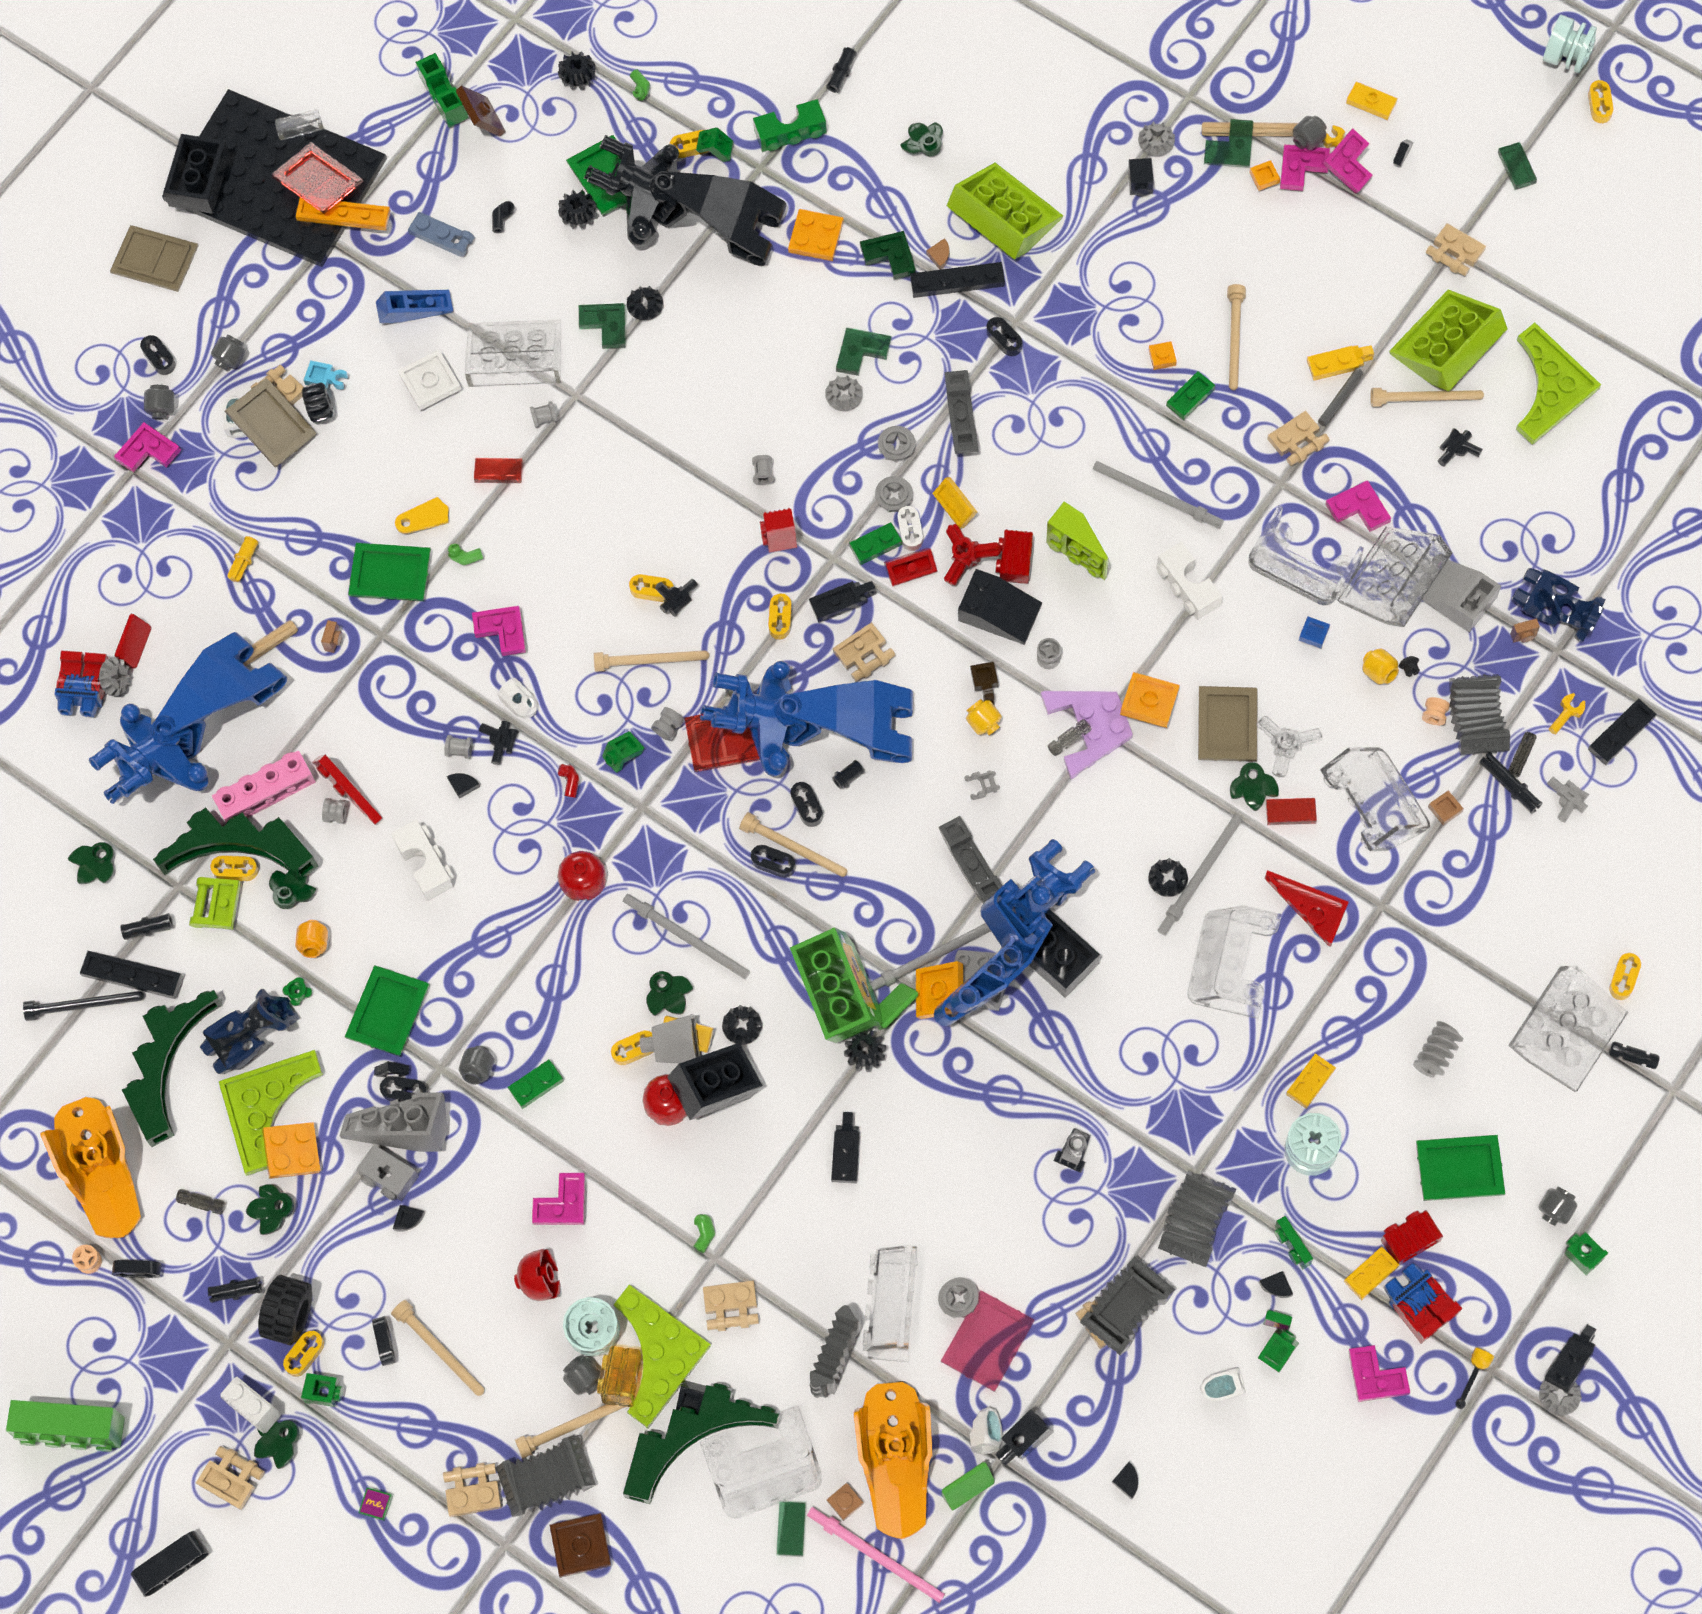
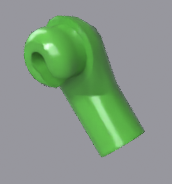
M636 69L630 74V78L636 83L635 91L633 90L632 94L637 100H644L648 96L650 82Z
M451 544L448 547L449 558L461 565H468L484 559L480 548L466 552L460 549L458 544Z
M698 1214L694 1219V1225H697L700 1236L693 1247L699 1252L704 1253L715 1236V1229L712 1219L708 1215Z

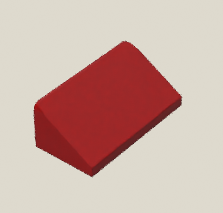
M930 548L884 562L892 586L938 572Z
M131 613L114 656L117 659L124 660V665L129 666V668L136 669L151 632V626Z

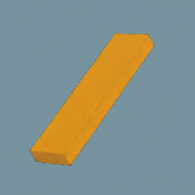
M300 197L296 219L297 221L386 231L391 210L387 206Z

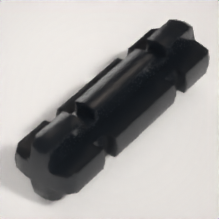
M1616 1041L1611 1044L1609 1050L1611 1056L1617 1058L1621 1056L1623 1060L1639 1065L1646 1064V1067L1656 1069L1660 1060V1056L1657 1054H1646L1647 1051L1628 1045L1624 1047L1622 1043Z

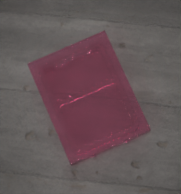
M980 1290L979 1304L975 1307L974 1313L966 1315L942 1357L941 1363L995 1392L1035 1320L1021 1313L1020 1310H1016L998 1300V1298H994Z

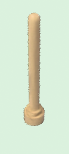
M1233 284L1227 287V298L1231 303L1229 388L1231 390L1238 388L1241 303L1246 298V287L1240 284Z
M1371 388L1370 392L1372 407H1381L1382 404L1395 401L1481 400L1484 397V392L1481 390L1387 392L1382 390V388Z
M706 650L609 656L603 652H595L594 668L595 672L609 669V666L707 660L710 655Z
M747 812L742 819L739 827L740 830L748 834L756 832L841 877L847 875L845 867L760 824V820L752 813Z
M407 1300L400 1302L393 1309L391 1315L398 1322L407 1323L477 1396H481L484 1393V1388L414 1316L415 1312L412 1310L411 1304Z
M626 1395L532 1438L530 1436L526 1438L521 1436L515 1439L522 1459L532 1455L531 1452L536 1450L535 1447L631 1405L634 1402V1398L631 1395Z

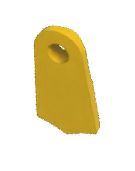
M439 497L433 498L398 515L395 519V527L400 533L408 534L447 524L449 507ZM409 522L410 525L404 527L402 526V523Z

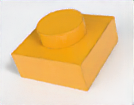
M1271 160L1250 168L1249 173L1258 191L1280 183V177Z
M1172 341L1149 345L1148 351L1153 370L1176 366L1177 360Z

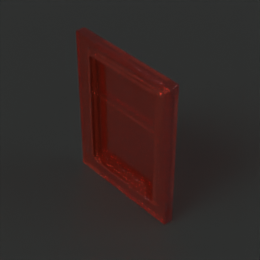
M311 142L272 174L274 179L323 214L363 182L361 177Z
M703 714L684 717L694 772L760 760L748 727L742 734L733 733L729 729L713 728L711 721L700 720V716H703Z

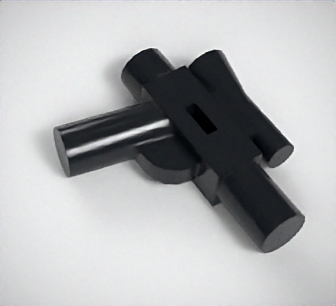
M1453 428L1448 438L1439 447L1443 451L1446 449V452L1438 459V463L1445 467L1456 455L1464 456L1467 452L1480 457L1483 449L1468 442L1472 437L1470 431L1465 430L1460 434L1457 429Z
M691 579L683 587H671L669 589L662 582H659L655 589L665 598L664 603L660 605V609L664 613L669 611L676 617L680 610L692 601L689 593L698 586L697 582Z
M502 721L499 729L484 723L479 728V732L490 736L489 741L494 746L491 763L494 765L501 764L505 748H507V754L512 753L515 739L519 733L516 729H510L511 723L508 721Z

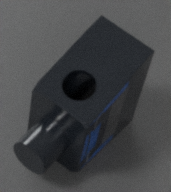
M1030 1409L1001 1438L1006 1444L995 1455L1005 1466L1016 1456L1023 1460L1053 1433V1430L1035 1411ZM1023 1436V1445L1017 1446L1016 1440Z

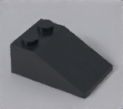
M975 569L958 608V621L1025 645L1041 609L1042 602L998 576Z

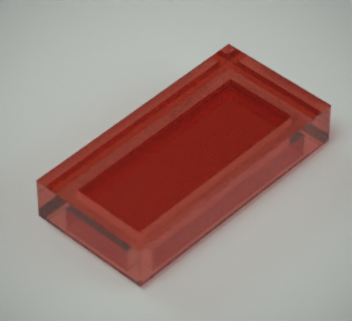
M475 458L474 482L522 483L523 461L518 458Z
M1315 798L1266 799L1267 825L1316 824L1317 822Z

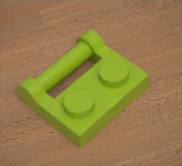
M198 877L194 913L190 917L189 926L194 928L207 927L233 930L241 886L240 881ZM213 888L208 917H203L207 890Z

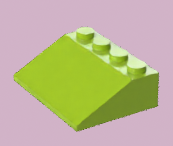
M996 162L955 184L946 205L1014 260L1027 253L1063 218L1059 211Z
M1448 289L1393 346L1389 353L1431 385L1450 391L1508 328L1501 309Z

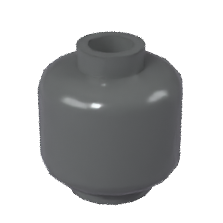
M1318 116L1304 117L1293 128V142L1300 149L1313 150L1326 138V124Z
M228 334L226 337H219L211 351V356L216 360L214 364L226 371L228 367L237 368L246 353L243 347L244 343Z
M150 385V388L144 392V411L152 415V419H166V415L174 412V392L167 385Z
M471 1047L464 1051L458 1070L466 1082L475 1085L489 1079L495 1059L486 1047Z
M1559 1186L1556 1189H1549L1539 1204V1210L1544 1213L1542 1219L1554 1226L1558 1222L1567 1224L1578 1206L1574 1200L1576 1196Z
M577 1356L562 1370L565 1373L563 1381L576 1395H582L585 1392L590 1395L600 1386L597 1380L601 1376V1371L588 1357L580 1359Z

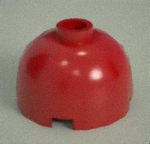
M577 851L570 853L562 860L559 865L557 878L560 889L567 897L575 901L592 900L601 894L605 888L607 874L604 864L596 855L587 851Z
M669 1074L656 1076L649 1081L644 1089L642 1099L644 1110L648 1117L654 1120L655 1123L664 1126L679 1124L687 1116L667 1078Z
M543 1248L526 1254L520 1260L517 1274L514 1275L517 1289H521L524 1295L535 1301H546L556 1298L560 1294V1280L554 1281L553 1272L558 1271V1268L550 1251Z

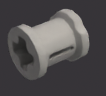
M549 401L544 406L529 407L535 427L547 421H558L552 401Z
M757 455L752 458V465L755 470L753 482L755 484L768 485L774 481V476L771 474V464L773 463L771 456Z
M447 735L444 747L445 756L453 754L470 759L473 739L471 737L459 739L453 738L452 735Z

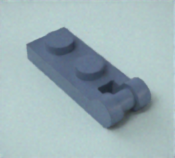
M418 212L408 228L410 235L460 257L465 255L467 245L471 244L475 239L474 235L469 231H462L421 212Z

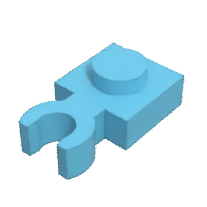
M310 360L303 381L305 385L322 382L326 388H328L329 384H333L336 389L342 390L345 386L343 382L337 380L339 378L347 379L348 374L344 370L334 371L333 365Z

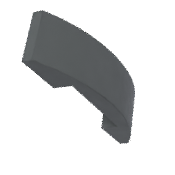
M968 370L944 372L955 454L979 452Z
M958 816L938 828L964 877L984 904L987 899L1002 887V884L990 870L972 840L970 831L962 818Z

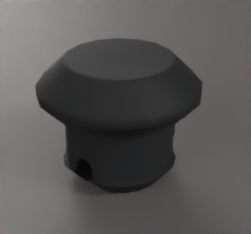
M1415 656L1406 657L1401 660L1399 668L1404 669L1408 677H1411L1412 674L1417 675L1420 671L1417 665L1419 658Z

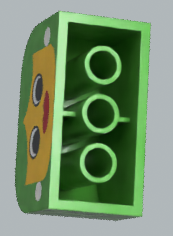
M834 927L790 947L826 1040L838 1043L882 1023V1014L859 954L853 942L844 931Z

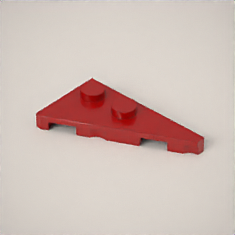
M326 754L318 756L312 762L321 776L325 779L328 778L334 784L332 786L333 789L341 797L345 795L374 825L382 819L378 812Z
M1267 870L1264 879L1312 930L1331 947L1349 902Z

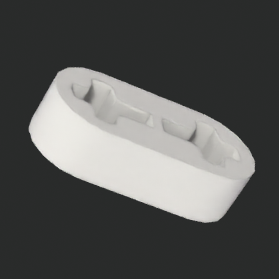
M912 506L902 507L898 512V526L902 545L908 551L919 550L923 544L919 513ZM906 514H910L911 525H907ZM909 532H913L916 539L915 543H911L909 540Z

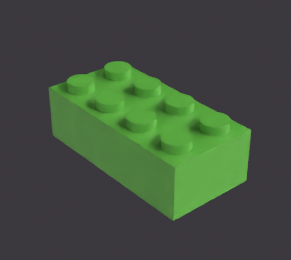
M11 1400L6 1432L12 1435L14 1440L20 1441L19 1444L26 1446H35L36 1442H43L45 1446L52 1448H61V1444H69L71 1448L86 1450L87 1446H95L98 1451L111 1452L112 1448H121L125 1417L112 1407Z

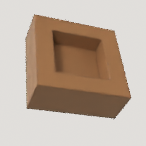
M1537 618L1513 625L1510 633L1513 643L1518 641L1523 643L1529 642L1537 636L1540 628Z
M327 620L321 643L325 651L334 653L336 645L339 646L341 643L342 632L337 622Z
M1449 790L1428 805V808L1443 826L1464 810Z
M847 1483L826 1499L843 1521L864 1505Z

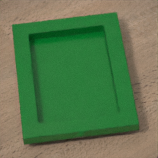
M614 135L609 136L610 138H613V139L616 140V138L614 137ZM600 141L566 159V162L587 194H591L596 202L597 209L603 216L626 203V196L622 192L615 193L612 196L606 193V190L588 183L587 179H584L589 165L608 174L613 171L619 160L618 156L600 149L602 142Z
M356 543L348 595L352 597L424 601L427 576L429 575L431 547Z
M374 965L344 1037L401 1057L430 984Z
M1498 1135L1416 1140L1423 1201L1502 1196L1506 1194Z

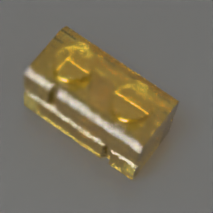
M611 1346L609 1354H604L602 1360V1370H605L604 1379L599 1378L597 1394H601L602 1403L633 1407L642 1361L639 1349Z

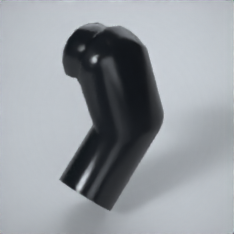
M505 201L493 210L492 231L494 233H502L504 231V221L512 215L515 209L511 201Z

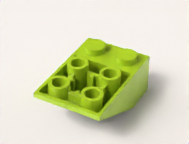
M1063 502L1047 522L1046 543H1048V546L1053 551H1060L1065 554L1073 564H1080L1085 567L1092 576L1105 580L1108 569L1107 554L1084 514L1068 503Z

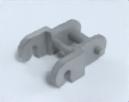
M989 770L983 774H980L978 771L972 773L970 777L969 775L964 777L965 781L978 779L982 786V791H979L977 795H970L971 800L984 798L987 793H996L1000 789V785H996L994 781L995 771ZM984 779H989L990 787H985Z

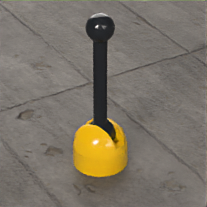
M1475 1348L1471 1361L1475 1368L1461 1398L1455 1402L1458 1409H1463L1466 1406V1397L1479 1370L1488 1368L1494 1359V1356L1485 1350Z

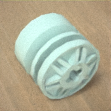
M1560 14L1548 41L1543 61L1558 65L1562 57H1566L1565 69L1569 70L1574 60L1577 61L1574 72L1580 73L1593 51L1597 27L1591 26L1586 35L1584 34L1586 23L1583 22L1578 31H1574L1575 19Z
M1308 1113L1296 1119L1290 1127L1285 1142V1157L1289 1165L1304 1175L1317 1176L1327 1172L1334 1165L1341 1147V1132L1337 1124L1330 1117L1320 1113ZM1310 1137H1311L1313 1140L1318 1139V1140H1319L1318 1145H1317L1315 1142L1310 1143V1142H1309Z
M586 1297L577 1300L568 1308L564 1315L563 1329L565 1337L575 1351L584 1356L597 1357L604 1355L614 1348L619 1339L620 1325L618 1317L610 1305L599 1298ZM597 1323L598 1332L596 1334L594 1332L588 1334L587 1326L589 1324L594 1326Z

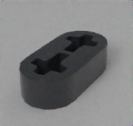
M991 318L986 325L988 337L1007 356L1018 355L1022 350L1021 336L1003 318ZM993 326L996 328L1001 326V333L998 330L993 331ZM1008 341L1010 343L1016 342V347L1012 345L1008 347Z
M148 335L141 340L140 347L150 364L161 375L172 373L176 363L168 349L157 336ZM152 344L157 351L154 353L151 348H148V345ZM162 357L168 365L164 366L160 363L159 359Z
M806 782L795 783L791 788L790 794L802 822L808 827L819 825L823 819V812L812 788ZM798 790L806 792L807 801L803 802L801 796H797ZM807 807H810L812 812L816 813L815 819H812L810 816L807 817Z
M757 845L751 851V861L757 869L782 878L790 877L795 872V860L788 853L766 845ZM764 852L767 859H762L759 862L756 855H761ZM785 861H788L790 868L786 867L784 870H781L778 863L783 864Z
M389 1076L380 1083V1092L388 1101L398 1099L401 1102L411 1099L412 1093L406 1092V1090L415 1091L416 1087H419L422 1093H428V1090L422 1081ZM394 1083L397 1089L402 1090H393L392 1094H389L386 1087H391V1084Z
M145 1260L113 1261V1276L123 1278L160 1277L161 1263Z
M386 1317L372 1319L382 1366L396 1363Z

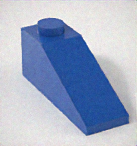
M449 290L384 291L376 300L379 323H402L453 312Z

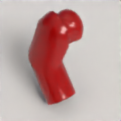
M561 764L558 768V775L565 777L567 781L564 796L576 798L579 776L574 766L571 764Z

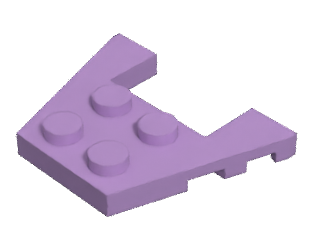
M1041 692V698L1047 715L1072 708L1085 743L1086 750L1064 756V763L1070 779L1075 778L1081 771L1094 765L1097 760L1106 754H1110L1132 739L1133 734L1127 717L1120 715L1122 704L1117 692Z

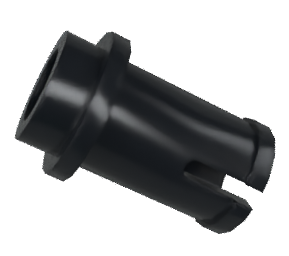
M854 760L840 772L836 771L832 780L839 789L847 788L848 783L864 773V769L857 760Z

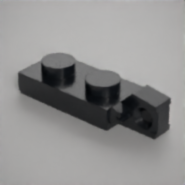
M852 581L811 597L809 603L817 621L821 622L861 606L867 602V598L877 593L873 581L862 585L859 582L854 583Z
M843 1112L842 1125H836V1131H834L831 1182L857 1184L860 1132L859 1126H853V1112Z
M1587 1324L1580 1336L1574 1334L1572 1338L1570 1337L1546 1374L1545 1381L1569 1393L1593 1355L1596 1345L1592 1341L1595 1338L1597 1329Z

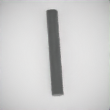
M1356 368L1319 418L1318 423L1320 425H1327L1364 374L1361 369Z

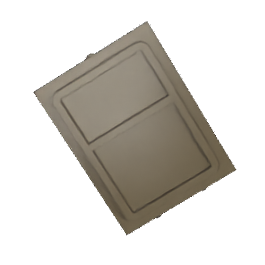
M130 225L115 257L110 273L179 292L199 245L198 243Z
M267 378L254 386L224 411L275 468L317 434Z
M1199 686L1198 760L1257 762V688Z

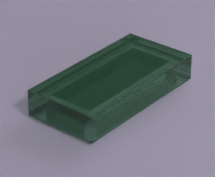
M1520 142L1498 149L1497 153L1515 190L1537 183V177Z
M779 1502L777 1556L803 1557L806 1503Z

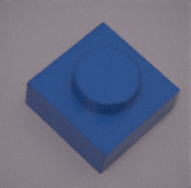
M1307 616L1298 641L1322 648L1330 624Z

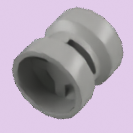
M1045 638L1038 644L1037 662L1044 669L1057 667L1061 659V646L1057 640Z
M664 707L660 713V719L653 723L651 729L661 738L671 741L675 735L674 730L682 725L684 718L673 709Z

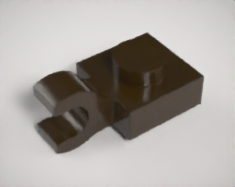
M994 661L971 665L970 671L974 690H982L983 700H990L995 705L992 688L998 687V679Z

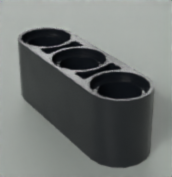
M191 1531L139 1565L131 1572V1576L143 1596L147 1597L201 1562L209 1555V1551L197 1532Z

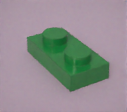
M1197 371L1167 401L1166 406L1184 420L1215 390V384Z
M891 522L849 542V547L860 566L902 545V540Z
M548 1059L507 1088L519 1106L524 1109L564 1082V1080Z
M1286 1216L1277 1220L1274 1233L1281 1244L1285 1242L1290 1250L1288 1255L1295 1265L1299 1264L1302 1270L1310 1266L1313 1257Z

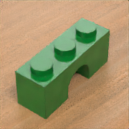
M433 53L416 61L419 78L448 128L468 119V114L456 93L457 89L451 86L446 70L437 54Z
M818 99L796 105L797 119L790 124L781 123L777 119L775 112L754 117V132L761 151H774L785 145H794L802 140L818 138L822 134H826V120Z

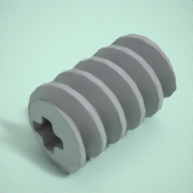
M1442 1021L1436 1022L1437 1026L1433 1027L1432 1035H1429L1427 1038L1428 1043L1423 1045V1051L1419 1052L1418 1060H1415L1413 1066L1420 1073L1428 1077H1435L1436 1074L1444 1075L1445 1072L1440 1066H1449V1062L1445 1057L1453 1059L1454 1054L1450 1049L1458 1050L1459 1048L1454 1041L1462 1042L1464 1039L1455 1028Z

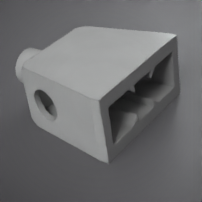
M688 1015L653 1026L652 1037L640 1038L641 1052H655L656 1062L682 1063L699 1057L695 1015Z

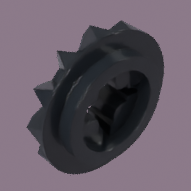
M650 285L644 288L639 286L635 291L631 290V294L627 297V310L636 319L650 320L658 316L662 311L663 297L658 289H652ZM642 297L646 298V300L648 301V309H646L645 306H643V304L641 303Z
M1170 858L1166 860L1159 859L1157 863L1151 866L1148 881L1154 892L1161 896L1172 897L1180 894L1185 889L1188 875L1186 868L1181 865L1180 861H1174ZM1173 870L1172 878L1174 880L1169 879L1163 884L1164 875L1162 873L1168 874Z
M739 1005L736 1008H730L729 1012L723 1017V1033L732 1043L749 1044L760 1035L762 1021L759 1013L751 1007ZM737 1017L742 1021H748L746 1023L748 1032H746L745 1029L743 1030L741 1027L735 1029V1027L738 1025Z

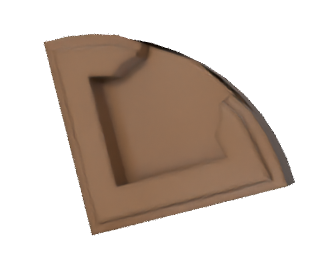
M945 238L926 250V255L939 270L945 267L949 258V245Z

